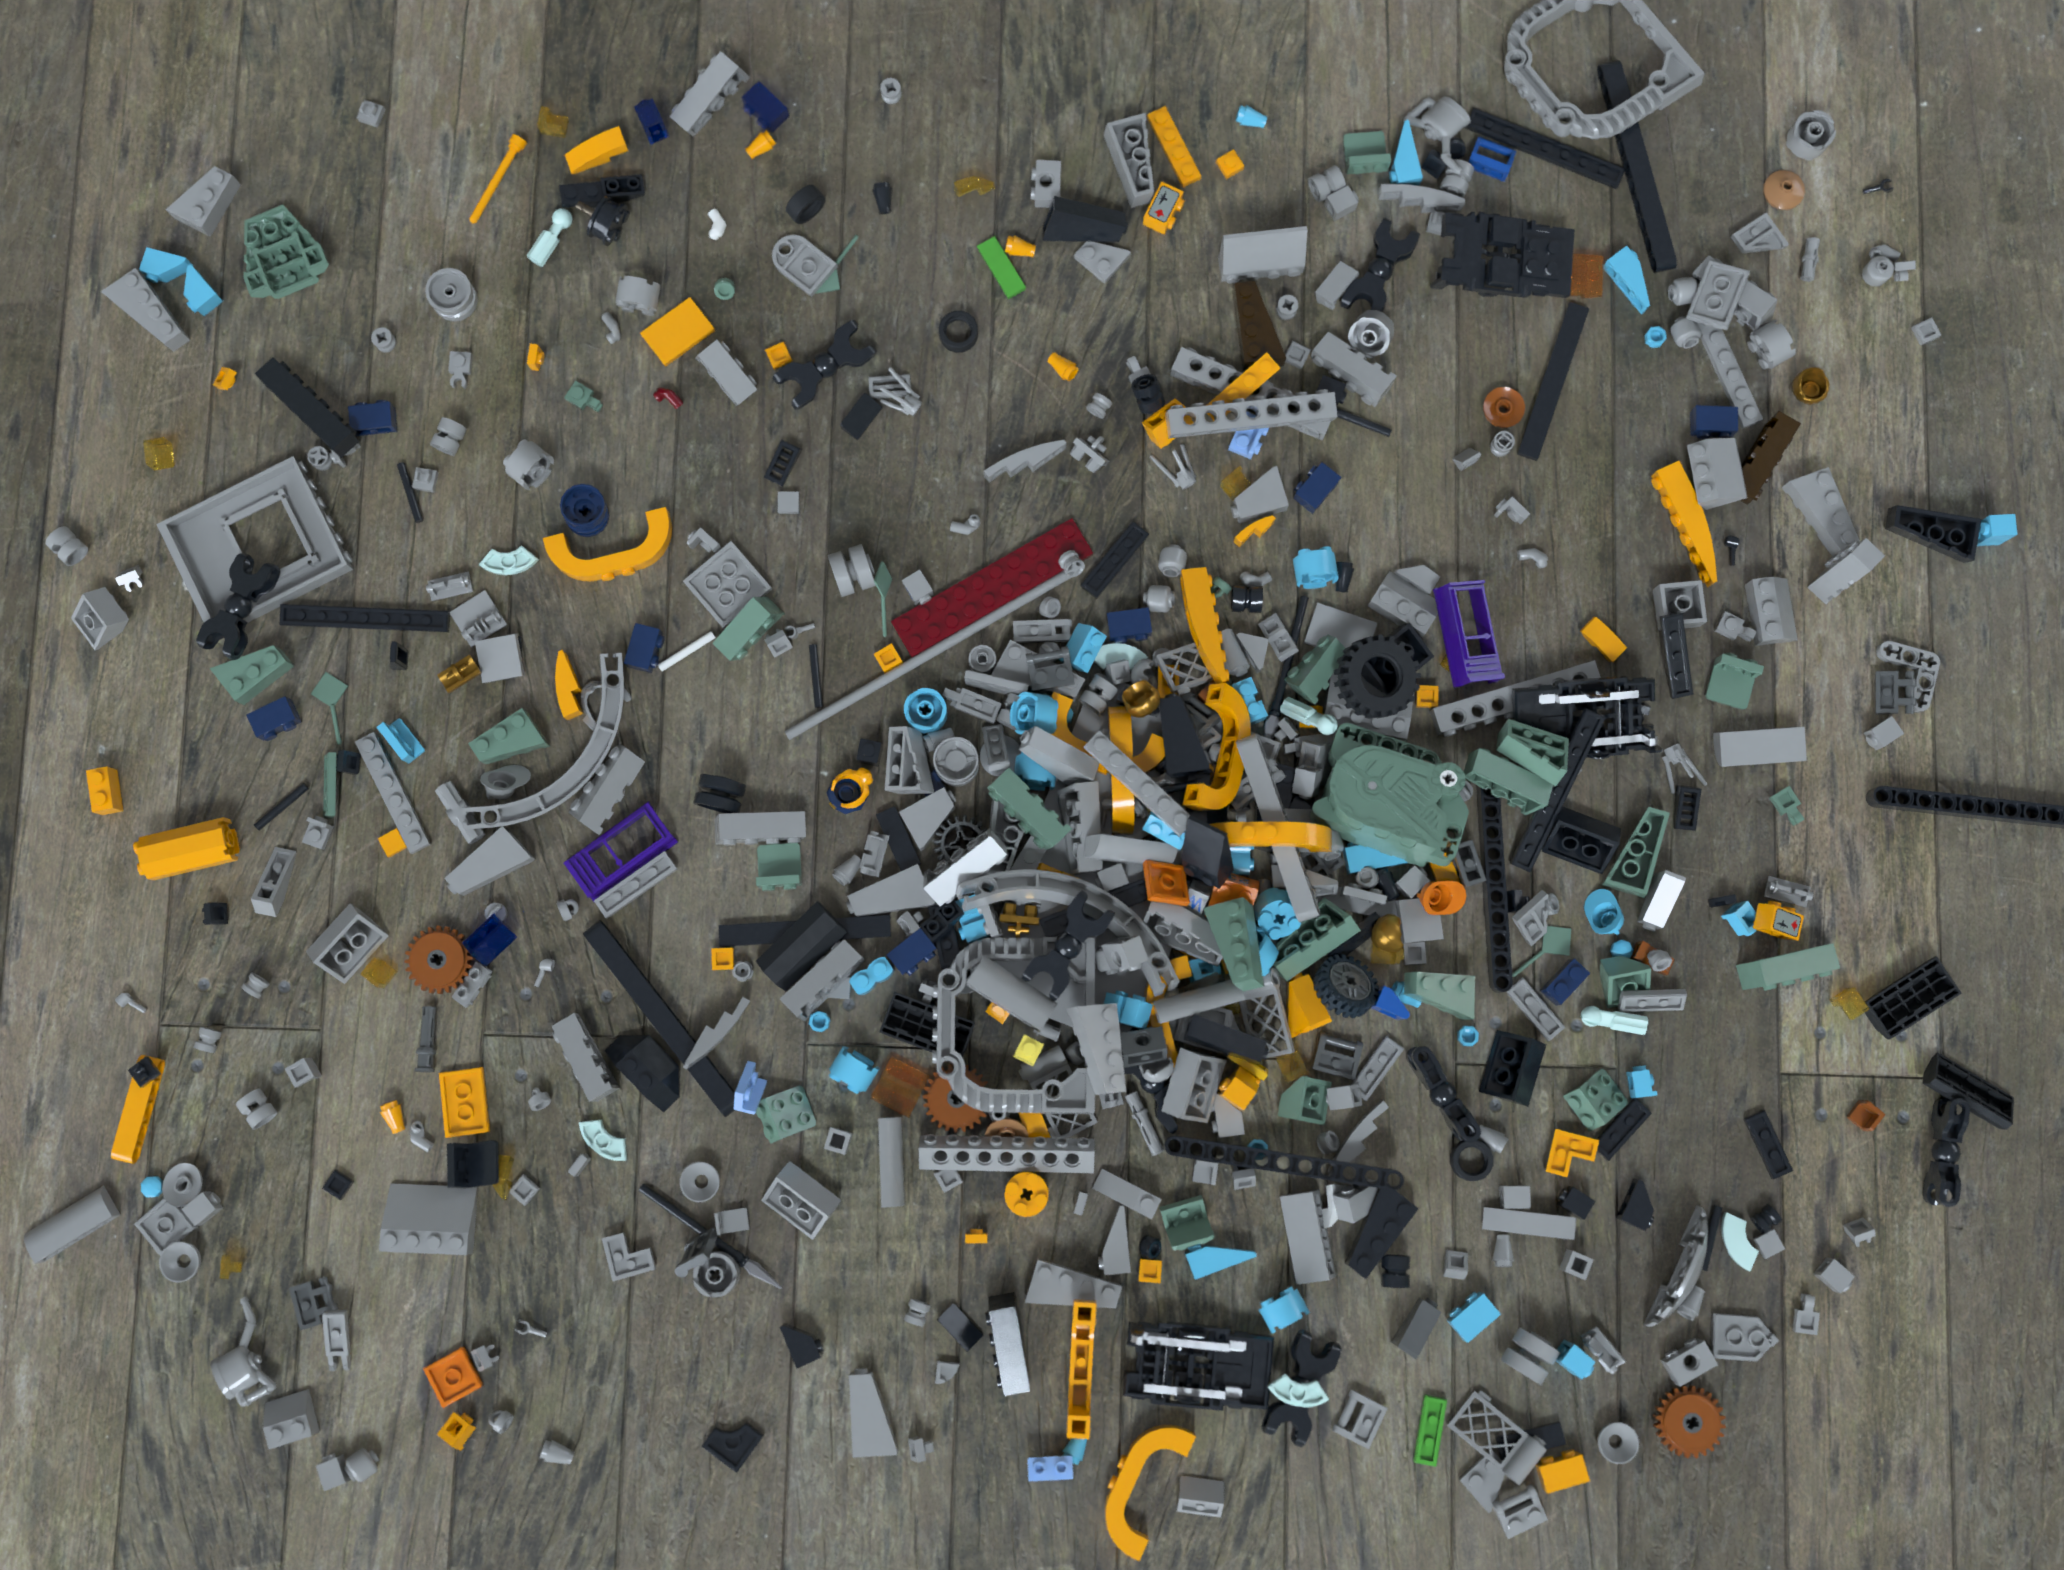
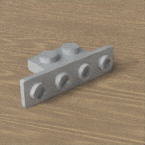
M1352 883L1344 887L1338 886L1337 895L1317 897L1318 903L1323 898H1326L1342 910L1370 916L1376 912L1380 917L1387 914L1398 916L1396 901L1398 900L1388 901L1387 896L1382 895L1381 890L1370 888L1369 891L1361 890L1360 885Z

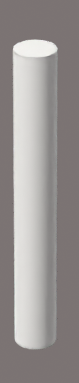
M712 631L659 663L658 667L663 672L715 639Z

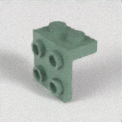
M1382 131L1348 133L1344 135L1346 174L1388 171L1391 155L1386 154L1385 136Z
M1732 653L1720 655L1714 661L1705 694L1706 699L1741 710L1746 709L1755 678L1762 674L1764 666L1759 665L1757 661L1752 659H1739L1737 655Z
M798 843L758 846L757 887L762 888V891H774L775 887H784V890L797 889L796 886L802 885L801 852Z
M1603 1068L1595 1072L1581 1086L1568 1091L1563 1096L1589 1132L1605 1125L1628 1103L1625 1096Z
M796 1086L760 1100L756 1111L764 1126V1135L769 1139L770 1144L816 1125L814 1114L802 1086Z
M1201 1195L1159 1207L1173 1250H1184L1192 1245L1205 1244L1215 1238Z

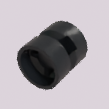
M1145 374L1132 382L1131 388L1134 396L1137 398L1136 401L1141 413L1152 414L1164 407L1165 399L1155 375Z
M1243 585L1232 586L1231 612H1243L1246 608L1249 613L1262 612L1263 586L1251 585L1248 589Z
M1385 1254L1381 1259V1267L1385 1269V1272L1381 1273V1286L1410 1288V1275L1407 1273V1270L1410 1269V1256Z

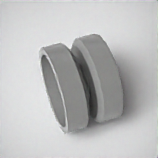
M453 268L440 269L428 279L425 287L426 298L437 314L445 320L453 322L462 321L470 317L476 310L478 303L477 292L467 276L460 270Z

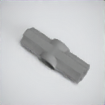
M451 781L443 783L435 790L447 809L446 814L449 819L459 828L468 844L477 842L486 835L482 828L463 829V821H467V825L478 822L474 817V812H467V815L463 816L462 807L471 806L461 797Z

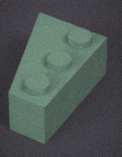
M1329 634L1323 636L1317 642V646L1303 656L1298 666L1289 670L1288 676L1284 680L1301 698L1316 704L1319 700L1316 697L1322 688L1326 690L1330 685L1327 681L1334 673V670L1338 669L1339 663H1337V660L1344 655L1343 650L1345 647L1336 637Z
M1510 719L1507 720L1498 733L1496 749L1498 752L1554 786L1559 783L1567 772L1568 738Z

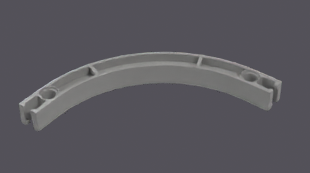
M608 653L599 654L601 673L599 714L590 740L574 764L552 784L523 799L497 805L462 807L463 816L467 815V812L481 813L480 823L467 825V821H463L464 830L507 826L530 820L559 806L589 781L609 752L621 719L624 699L622 653L613 654V658L617 657V671L606 670L605 658L609 657ZM614 674L618 677L616 686L607 684L606 679L608 675ZM489 810L497 814V819L491 823L487 822L484 818V814Z
M1012 870L982 876L958 885L956 890L958 899H962L964 894H975L971 898L968 895L964 896L962 904L964 912L987 904L1011 899H1040L1069 906L1076 895L1083 890L1088 895V899L1083 907L1085 914L1094 919H1099L1105 911L1112 910L1115 912V916L1107 927L1118 938L1140 935L1149 959L1141 963V969L1154 996L1163 994V990L1166 987L1165 983L1161 982L1160 976L1164 978L1168 985L1167 989L1169 992L1173 991L1180 982L1160 942L1141 918L1122 901L1089 882L1057 872ZM982 888H987L990 892H985ZM1152 963L1158 964L1160 968L1155 967Z

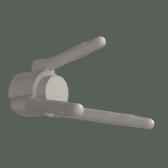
M890 367L888 370L911 397L907 395L902 399L884 387H880L882 392L900 402L901 406L883 399L880 402L906 415L914 416L922 404L918 400L920 396Z
M1184 444L1180 446L1187 468L1184 467L1177 451H1172L1181 469L1176 474L1177 479L1159 460L1151 455L1150 458L1173 481L1176 488L1180 486L1182 490H1185L1197 482Z
M1680 743L1664 750L1666 756L1662 757L1665 763L1672 794L1675 793L1670 762L1673 765L1681 762L1690 778L1694 777L1693 771L1704 786L1707 785L1701 773L1686 755L1684 749L1681 748Z

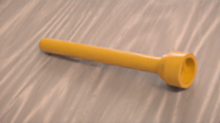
M512 134L509 139V150L469 218L471 223H477L516 153L524 150L527 142L518 135Z

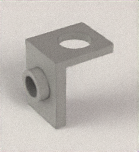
M747 1208L714 1213L717 1235L750 1229Z

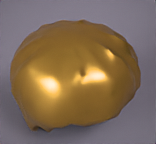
M1818 367L1804 369L1794 378L1792 384L1793 395L1796 396V399L1809 405L1823 401L1827 397L1830 387L1829 380L1824 371Z
M1146 680L1134 683L1122 694L1126 711L1136 718H1144L1151 714L1160 704L1158 690Z
M1387 914L1380 917L1374 924L1371 940L1378 949L1396 953L1404 946L1400 939L1402 936L1401 920L1398 916Z

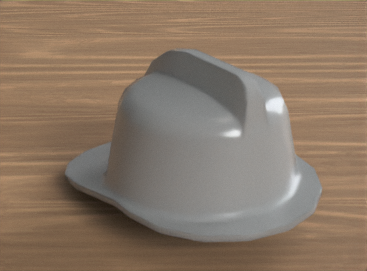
M508 765L483 773L480 781L485 786L488 799H507L513 795L517 787L526 784L530 780L531 773L523 766Z

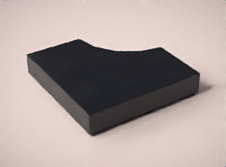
M747 1422L741 1428L733 1431H723L715 1427L701 1447L737 1473L764 1435Z

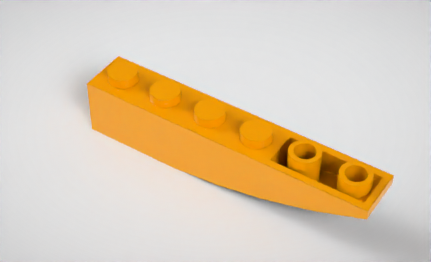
M1677 461L1657 470L1651 476L1652 485L1659 491L1662 505L1668 509L1671 515L1670 520L1673 526L1677 527L1680 533V540L1689 551L1691 562L1698 568L1700 580L1709 587L1717 582L1711 534L1702 506L1698 504L1696 492L1680 461Z
M1206 567L1182 569L1180 585L1185 614L1198 653L1216 684L1229 682V671L1224 668L1226 654L1225 650H1221L1220 646L1223 641L1222 632L1217 629L1219 615L1218 612H1214L1213 607L1216 605L1215 594L1211 593L1210 587H1212L1211 574L1208 575Z

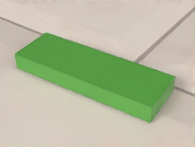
M995 236L977 246L979 253L1007 299L1026 290V286Z
M1424 1394L1413 1459L1414 1463L1437 1466L1447 1399Z

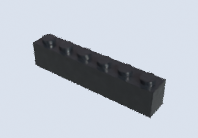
M272 357L255 375L337 456L342 458L359 443V440L354 436L357 432L348 423L344 425L342 423L343 418L335 410L331 413L328 410L330 406L322 398L316 399L317 394L310 386L305 388L302 385L304 381L296 373L291 375L289 373L291 369L283 361L279 363Z

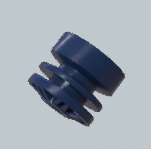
M574 485L567 489L561 497V513L570 530L578 536H596L608 525L610 515L607 504L600 491L592 485Z

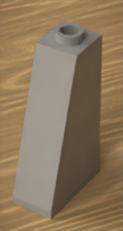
M1037 726L1025 730L1021 735L1019 750L1067 786L1094 780L1100 764L1095 758Z
M501 826L444 879L448 882L446 886L453 894L456 895L458 893L465 896L533 862L535 858L508 828Z
M918 864L848 895L849 901L846 902L850 914L855 913L857 917L936 905L932 897L923 889V874Z
M867 1368L854 1369V1372L849 1375L853 1458L897 1455L898 1445L873 1371L867 1372Z

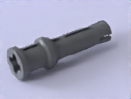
M422 1007L420 1046L416 1050L418 1061L414 1072H435L433 1057L436 1054V1050L433 1048L437 1007Z

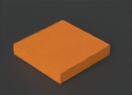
M1145 860L1143 862L1148 901L1187 906L1190 903L1183 865Z
M464 1346L423 1368L442 1408L484 1386Z

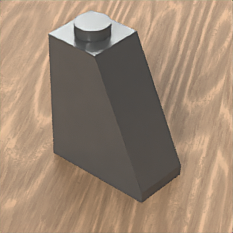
M1419 1298L1391 1340V1343L1414 1359H1417L1441 1314L1436 1309L1438 1304L1429 1298H1426L1425 1301Z

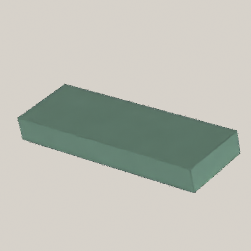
M328 752L324 756L323 817L333 818L336 807V752Z

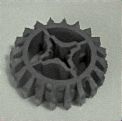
M966 815L963 816V822H959V817L955 816L956 823L952 824L950 819H947L949 827L941 824L940 828L944 832H936V835L941 840H934V844L940 845L934 851L936 853L942 852L937 857L938 860L945 858L947 862L951 857L946 851L961 849L960 846H957V843H960L959 840H961L960 834L965 842H970L974 839V837H966L962 827L975 831L978 836L988 829L980 830L983 825L981 821L975 826L974 817L971 818L970 823L967 822ZM956 829V840L945 845L947 836Z

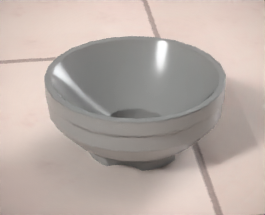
M705 1162L690 1164L684 1169L680 1177L682 1193L686 1198L694 1202H704L711 1199L717 1193L720 1186V1177L717 1170ZM699 1175H705L708 1179V1184L705 1188H699L696 1185V1178Z
M175 1242L168 1245L161 1253L159 1259L161 1273L172 1282H184L191 1279L197 1274L201 1266L200 1252L194 1245L188 1242ZM183 1254L190 1257V1264L186 1268L179 1264V1259Z
M1612 1422L1605 1425L1599 1432L1597 1445L1600 1453L1606 1460L1615 1464H1624L1636 1456L1639 1449V1440L1636 1432L1630 1426L1621 1422ZM1617 1434L1621 1438V1443L1618 1447L1614 1448L1610 1446L1609 1438Z

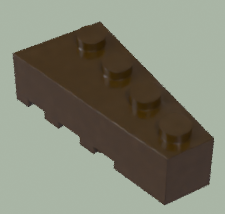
M1256 282L1234 283L1232 294L1243 371L1251 367L1265 353H1268L1279 367L1284 366L1286 356Z
M1778 411L1765 423L1741 464L1748 498L1740 501L1747 505L1753 500L1757 501L1763 492L1761 487L1771 478L1773 474L1771 471L1781 461L1784 450L1790 445L1794 434L1801 425L1800 422Z

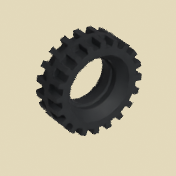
M1369 636L1353 642L1350 647L1343 650L1344 655L1337 660L1339 667L1334 670V675H1338V681L1334 682V686L1339 687L1341 693L1338 694L1339 699H1345L1347 703L1344 706L1347 709H1354V714L1358 716L1364 715L1368 719H1378L1398 714L1397 712L1408 707L1407 704L1414 701L1416 697L1413 694L1420 688L1416 681L1421 678V673H1416L1415 667L1419 666L1418 661L1413 662L1411 656L1414 652L1412 650L1407 651L1404 648L1405 643L1403 641L1396 642L1393 636ZM1372 657L1385 658L1395 669L1396 684L1393 690L1386 696L1372 695L1362 683V667Z

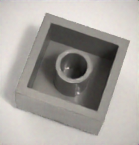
M1702 580L1659 584L1653 589L1658 631H1661L1659 616L1678 612L1683 613L1685 628L1701 627L1707 622Z

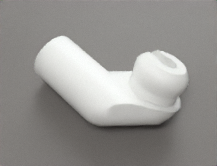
M713 209L708 213L713 221L709 236L717 240L724 234L726 223L718 210Z

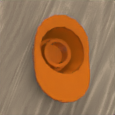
M1436 881L1426 883L1420 893H1417V897L1420 898V902L1428 914L1446 915L1456 913L1463 907L1466 901V890L1457 881Z

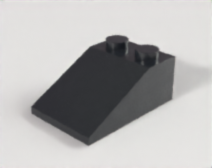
M1190 815L1181 857L1183 869L1189 876H1195L1205 884L1213 885L1220 889L1234 871L1227 833Z

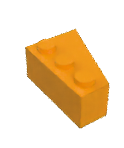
M1238 1065L1229 1078H1224L1218 1086V1095L1238 1110L1244 1111L1257 1093L1261 1080Z

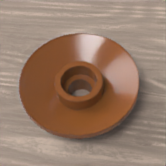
M1499 387L1492 390L1486 396L1483 403V411L1487 420L1494 426L1509 428L1516 425L1522 419L1525 413V403L1522 396L1516 390L1509 387ZM1499 407H1504L1506 412H1500Z

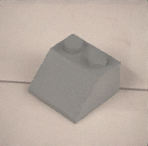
M106 587L83 593L71 617L94 650L100 649L123 632L129 621L126 612L120 608L114 596L109 593Z
M309 1389L265 1403L263 1430L268 1449L295 1442L320 1432Z

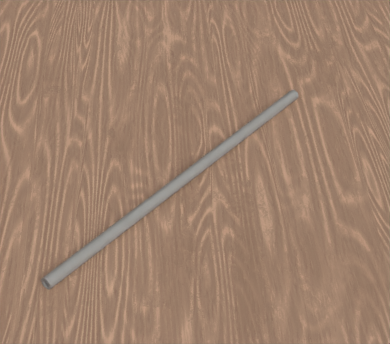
M1065 571L1058 573L785 730V734L789 740L795 738L1072 577H1068Z

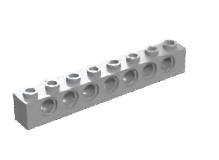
M1181 347L1172 366L1170 376L1218 395L1229 386L1228 382L1235 381L1243 373L1237 371L1232 365L1218 363L1211 356L1204 357L1199 355L1192 348L1185 349ZM1193 364H1197L1201 367V369L1198 371H1194L1191 369L1190 366ZM1213 372L1218 373L1220 378L1213 379L1209 374ZM1266 381L1256 390L1258 392L1257 395H1250L1245 401H1254L1253 398L1259 396H1266L1267 399L1278 394H1287V397L1295 395L1288 389L1276 388L1271 382ZM1309 402L1310 410L1317 411V405ZM1268 406V414L1275 416L1276 409ZM1331 421L1290 425L1289 427L1323 440Z
M1324 389L1315 391V394L1310 395L1307 392L1295 393V396L1287 397V394H1278L1272 399H1266V396L1254 397V401H1245V398L1234 399L1233 403H1225L1221 400L1214 401L1212 405L1204 406V403H1194L1188 408H1183V405H1174L1165 413L1168 438L1334 421L1338 417L1335 392L1328 393V390ZM1309 402L1316 403L1317 411L1310 410ZM1288 404L1295 405L1297 413L1289 412ZM1268 406L1276 409L1275 416L1268 414ZM1246 409H1253L1256 417H1248ZM1232 411L1235 414V419H1227L1225 412ZM1205 413H1211L1214 416V422L1206 421ZM1190 415L1194 423L1191 425L1186 424L1184 416Z
M1594 660L1433 708L1430 711V715L1437 736L1444 734V737H1449L1457 734L1456 730L1464 728V731H1469L1477 728L1476 724L1482 722L1485 725L1497 722L1496 718L1503 716L1505 719L1512 718V689L1537 688L1538 685H1553L1555 681L1564 682V680H1573V678H1601L1596 662ZM1493 701H1496L1501 705L1500 711H1496L1493 709ZM1473 707L1481 711L1480 717L1472 714ZM1453 713L1460 716V723H1455L1452 720L1451 715Z
M920 1135L919 1170L1094 1173V1139L1085 1137L1032 1138L1021 1136Z

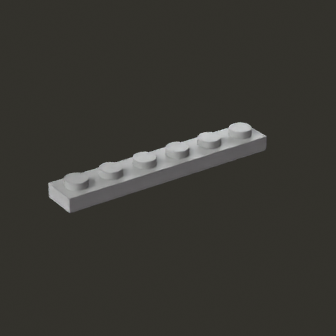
M1697 322L1701 330L1700 339L1731 407H1738V422L1741 429L1761 422L1763 420L1762 415L1723 330Z
M1098 731L1083 748L1180 837L1187 828L1190 815L1102 732Z
M372 732L355 741L409 853L414 854L431 845L377 734Z

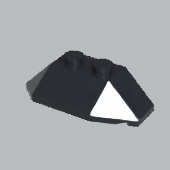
M620 1035L604 1050L621 1073L645 1098L663 1113L680 1098L679 1065L650 1035Z

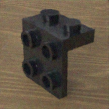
M498 1141L447 1144V1188L467 1189L498 1184Z

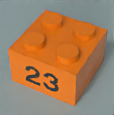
M1231 873L1220 889L1213 886L1206 907L1244 897L1254 906L1259 890V881Z

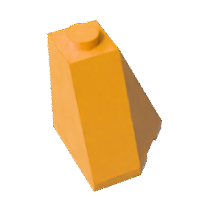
M1302 972L1291 978V982L1286 983V1017L1291 1038L1332 1022L1325 1005L1321 1003L1322 999L1316 995L1318 991H1314V983L1310 975L1303 976Z

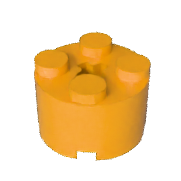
M1019 1172L1008 1181L1005 1188L1007 1206L1012 1212L1023 1217L1034 1216L1041 1212L1048 1201V1187L1044 1179L1033 1172ZM1024 1188L1028 1191L1032 1190L1031 1199L1027 1200L1026 1197H1021Z

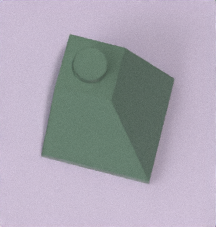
M1624 956L1601 959L1600 980L1607 1008L1618 1006L1621 991L1650 990L1651 967Z
M1301 1076L1281 1094L1278 1116L1325 1125L1328 1109L1326 1089L1331 1088L1332 1082Z

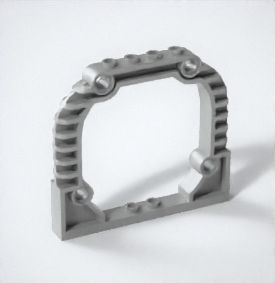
M1542 0L1530 9L1525 10L1513 23L1508 34L1507 55L1504 64V72L1509 83H1513L1516 86L1519 95L1530 103L1532 111L1539 114L1547 128H1550L1554 134L1560 137H1566L1571 134L1578 138L1583 136L1592 140L1610 138L1613 135L1620 134L1655 110L1659 109L1661 111L1700 86L1705 74L1642 0ZM1620 2L1632 15L1634 22L1644 29L1646 36L1650 40L1652 39L1665 54L1662 70L1652 72L1645 89L1614 109L1602 114H1583L1576 105L1569 102H1560L1531 67L1532 53L1526 44L1538 31L1573 9L1579 12H1586L1593 4L1613 6Z
M1057 937L986 938L975 941L960 951L950 968L944 969L939 974L938 985H933V998H938L937 1006H933V1019H937V1028H933V1041H937V1050H932V1063H937L938 1075L948 1080L954 1093L968 1106L992 1113H1095V1093L1086 1069L1085 1058L1084 1068H1077L1063 1082L1055 1079L1048 1080L1040 1090H996L980 1087L965 1076L964 1059L955 1051V998L965 989L967 972L977 966L984 956L992 961H1031L1037 956L1047 955L1055 948ZM1087 938L1082 943L1080 954L1076 958L1071 959L1072 961L1068 966L1070 977L1074 982L1085 983V1006L1095 1005V938ZM946 975H951L954 977L955 983L947 986L943 983V978ZM943 1063H952L954 1070L948 1074L944 1073L941 1069ZM1049 1085H1054L1058 1088L1057 1096L1051 1097L1047 1094L1046 1090Z

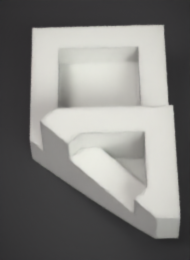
M1331 1184L1326 1186L1328 1208L1322 1209L1324 1228L1331 1227L1338 1220L1333 1195L1347 1185Z

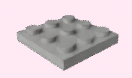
M732 541L683 580L684 584L723 629L731 623L752 597H764L772 590V587Z

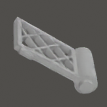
M1222 630L1223 641L1220 646L1221 650H1225L1226 654L1224 668L1228 669L1229 675L1243 676L1250 667L1233 630ZM1195 643L1156 655L1155 659L1172 694L1177 693L1179 696L1188 693L1190 688L1213 680L1211 675H1207L1209 672L1206 667L1196 664L1197 658L1200 655ZM1191 652L1196 654L1194 661L1191 662L1182 658L1183 653ZM1167 658L1176 660L1174 669L1166 666L1163 660ZM1179 662L1191 667L1188 674L1176 670ZM1193 668L1205 672L1201 678H1195L1190 674ZM1174 674L1185 678L1184 684L1175 686L1172 680Z
M1272 967L1270 972L1263 976L1264 987L1244 991L1245 1000L1239 1001L1247 1034L1266 1041V1045L1269 1046L1266 1058L1295 1052L1279 989L1280 977L1278 971ZM1274 994L1276 1001L1273 1009L1264 1003L1267 996ZM1252 999L1258 1004L1254 1013L1247 1008L1246 1000ZM1261 1007L1270 1012L1266 1021L1257 1016ZM1274 1015L1281 1021L1279 1030L1269 1024ZM1254 1019L1264 1025L1259 1034L1252 1028ZM1266 1028L1276 1034L1272 1042L1262 1037ZM1279 1036L1286 1041L1287 1049L1281 1050L1275 1046Z
M1059 1045L1039 1054L1034 1066L1022 1063L1020 1064L1021 1069L1018 1070L1023 1081L1028 1080L1033 1090H1037V1085L1048 1081L1052 1077L1057 1080L1058 1074L1066 1070L1069 1076L1073 1074ZM1054 1085L1051 1086L1049 1096L1052 1095ZM1045 1114L1051 1125L1047 1129L1052 1138H1069L1098 1123L1094 1114H1089L1091 1120L1085 1124L1075 1122L1078 1114H1074L1073 1121L1061 1117V1114H1058V1116ZM1052 1117L1057 1118L1056 1124L1054 1123ZM1060 1120L1072 1123L1069 1132L1060 1135L1057 1129ZM1074 1124L1079 1125V1127L1073 1129Z
M1474 1391L1447 1426L1520 1486L1547 1451L1544 1448L1546 1443L1536 1435L1532 1438L1491 1405L1489 1403L1491 1398L1484 1392L1480 1391L1477 1393ZM1474 1398L1483 1403L1484 1413L1471 1414L1470 1404ZM1486 1407L1489 1408L1492 1412L1487 1413ZM1468 1408V1414L1462 1415L1464 1411ZM1497 1415L1500 1417L1502 1428L1489 1429L1487 1416ZM1485 1416L1486 1429L1473 1430L1471 1417ZM1469 1417L1470 1431H1460L1454 1424L1459 1418ZM1504 1422H1506L1510 1427L1505 1428ZM1505 1430H1515L1522 1437L1517 1443L1507 1444ZM1503 1431L1504 1444L1491 1445L1489 1432ZM1487 1432L1488 1446H1478L1474 1440V1433ZM1471 1433L1472 1440L1465 1434ZM1514 1446L1512 1450L1508 1453V1447ZM1505 1447L1506 1457L1501 1464L1493 1458L1492 1448ZM1489 1448L1490 1455L1483 1449Z

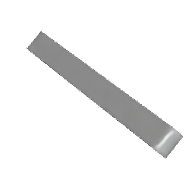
M1256 733L1237 740L1236 745L1263 822H1289L1258 734ZM1272 846L1298 922L1320 916V910L1298 847Z

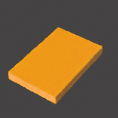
M689 297L640 332V334L666 367L712 334L715 329Z
M484 1067L439 1073L445 1138L490 1132Z

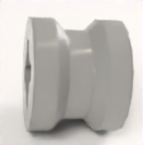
M894 78L885 79L880 86L882 99L888 104H895L899 102L902 96L900 83Z
M1284 295L1279 299L1276 308L1279 318L1290 320L1296 315L1298 309L1297 299L1292 295Z
M381 327L373 331L371 341L378 350L387 353L395 348L396 339L387 328Z
M1095 393L1092 397L1093 401L1088 403L1086 409L1094 416L1103 419L1106 415V409L1111 407L1112 402L1107 397Z
M315 446L309 450L307 455L308 461L317 470L325 471L332 466L333 461L329 452L324 447Z
M1067 551L1059 558V565L1064 569L1068 577L1080 575L1085 568L1084 562L1075 551Z
M251 972L249 980L243 983L241 988L259 999L262 996L263 989L267 988L270 984L261 976Z

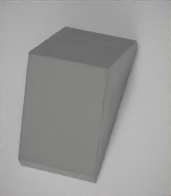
M1245 633L1236 634V638L1245 656L1258 674L1264 665L1269 639Z

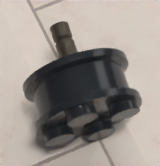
M609 195L604 196L595 209L580 201L576 205V209L591 216L587 227L588 237L593 238L595 236L599 238L605 246H609L613 241L617 242L622 234L620 228L630 216V212L627 211V205L624 203L619 205L613 202L612 197Z

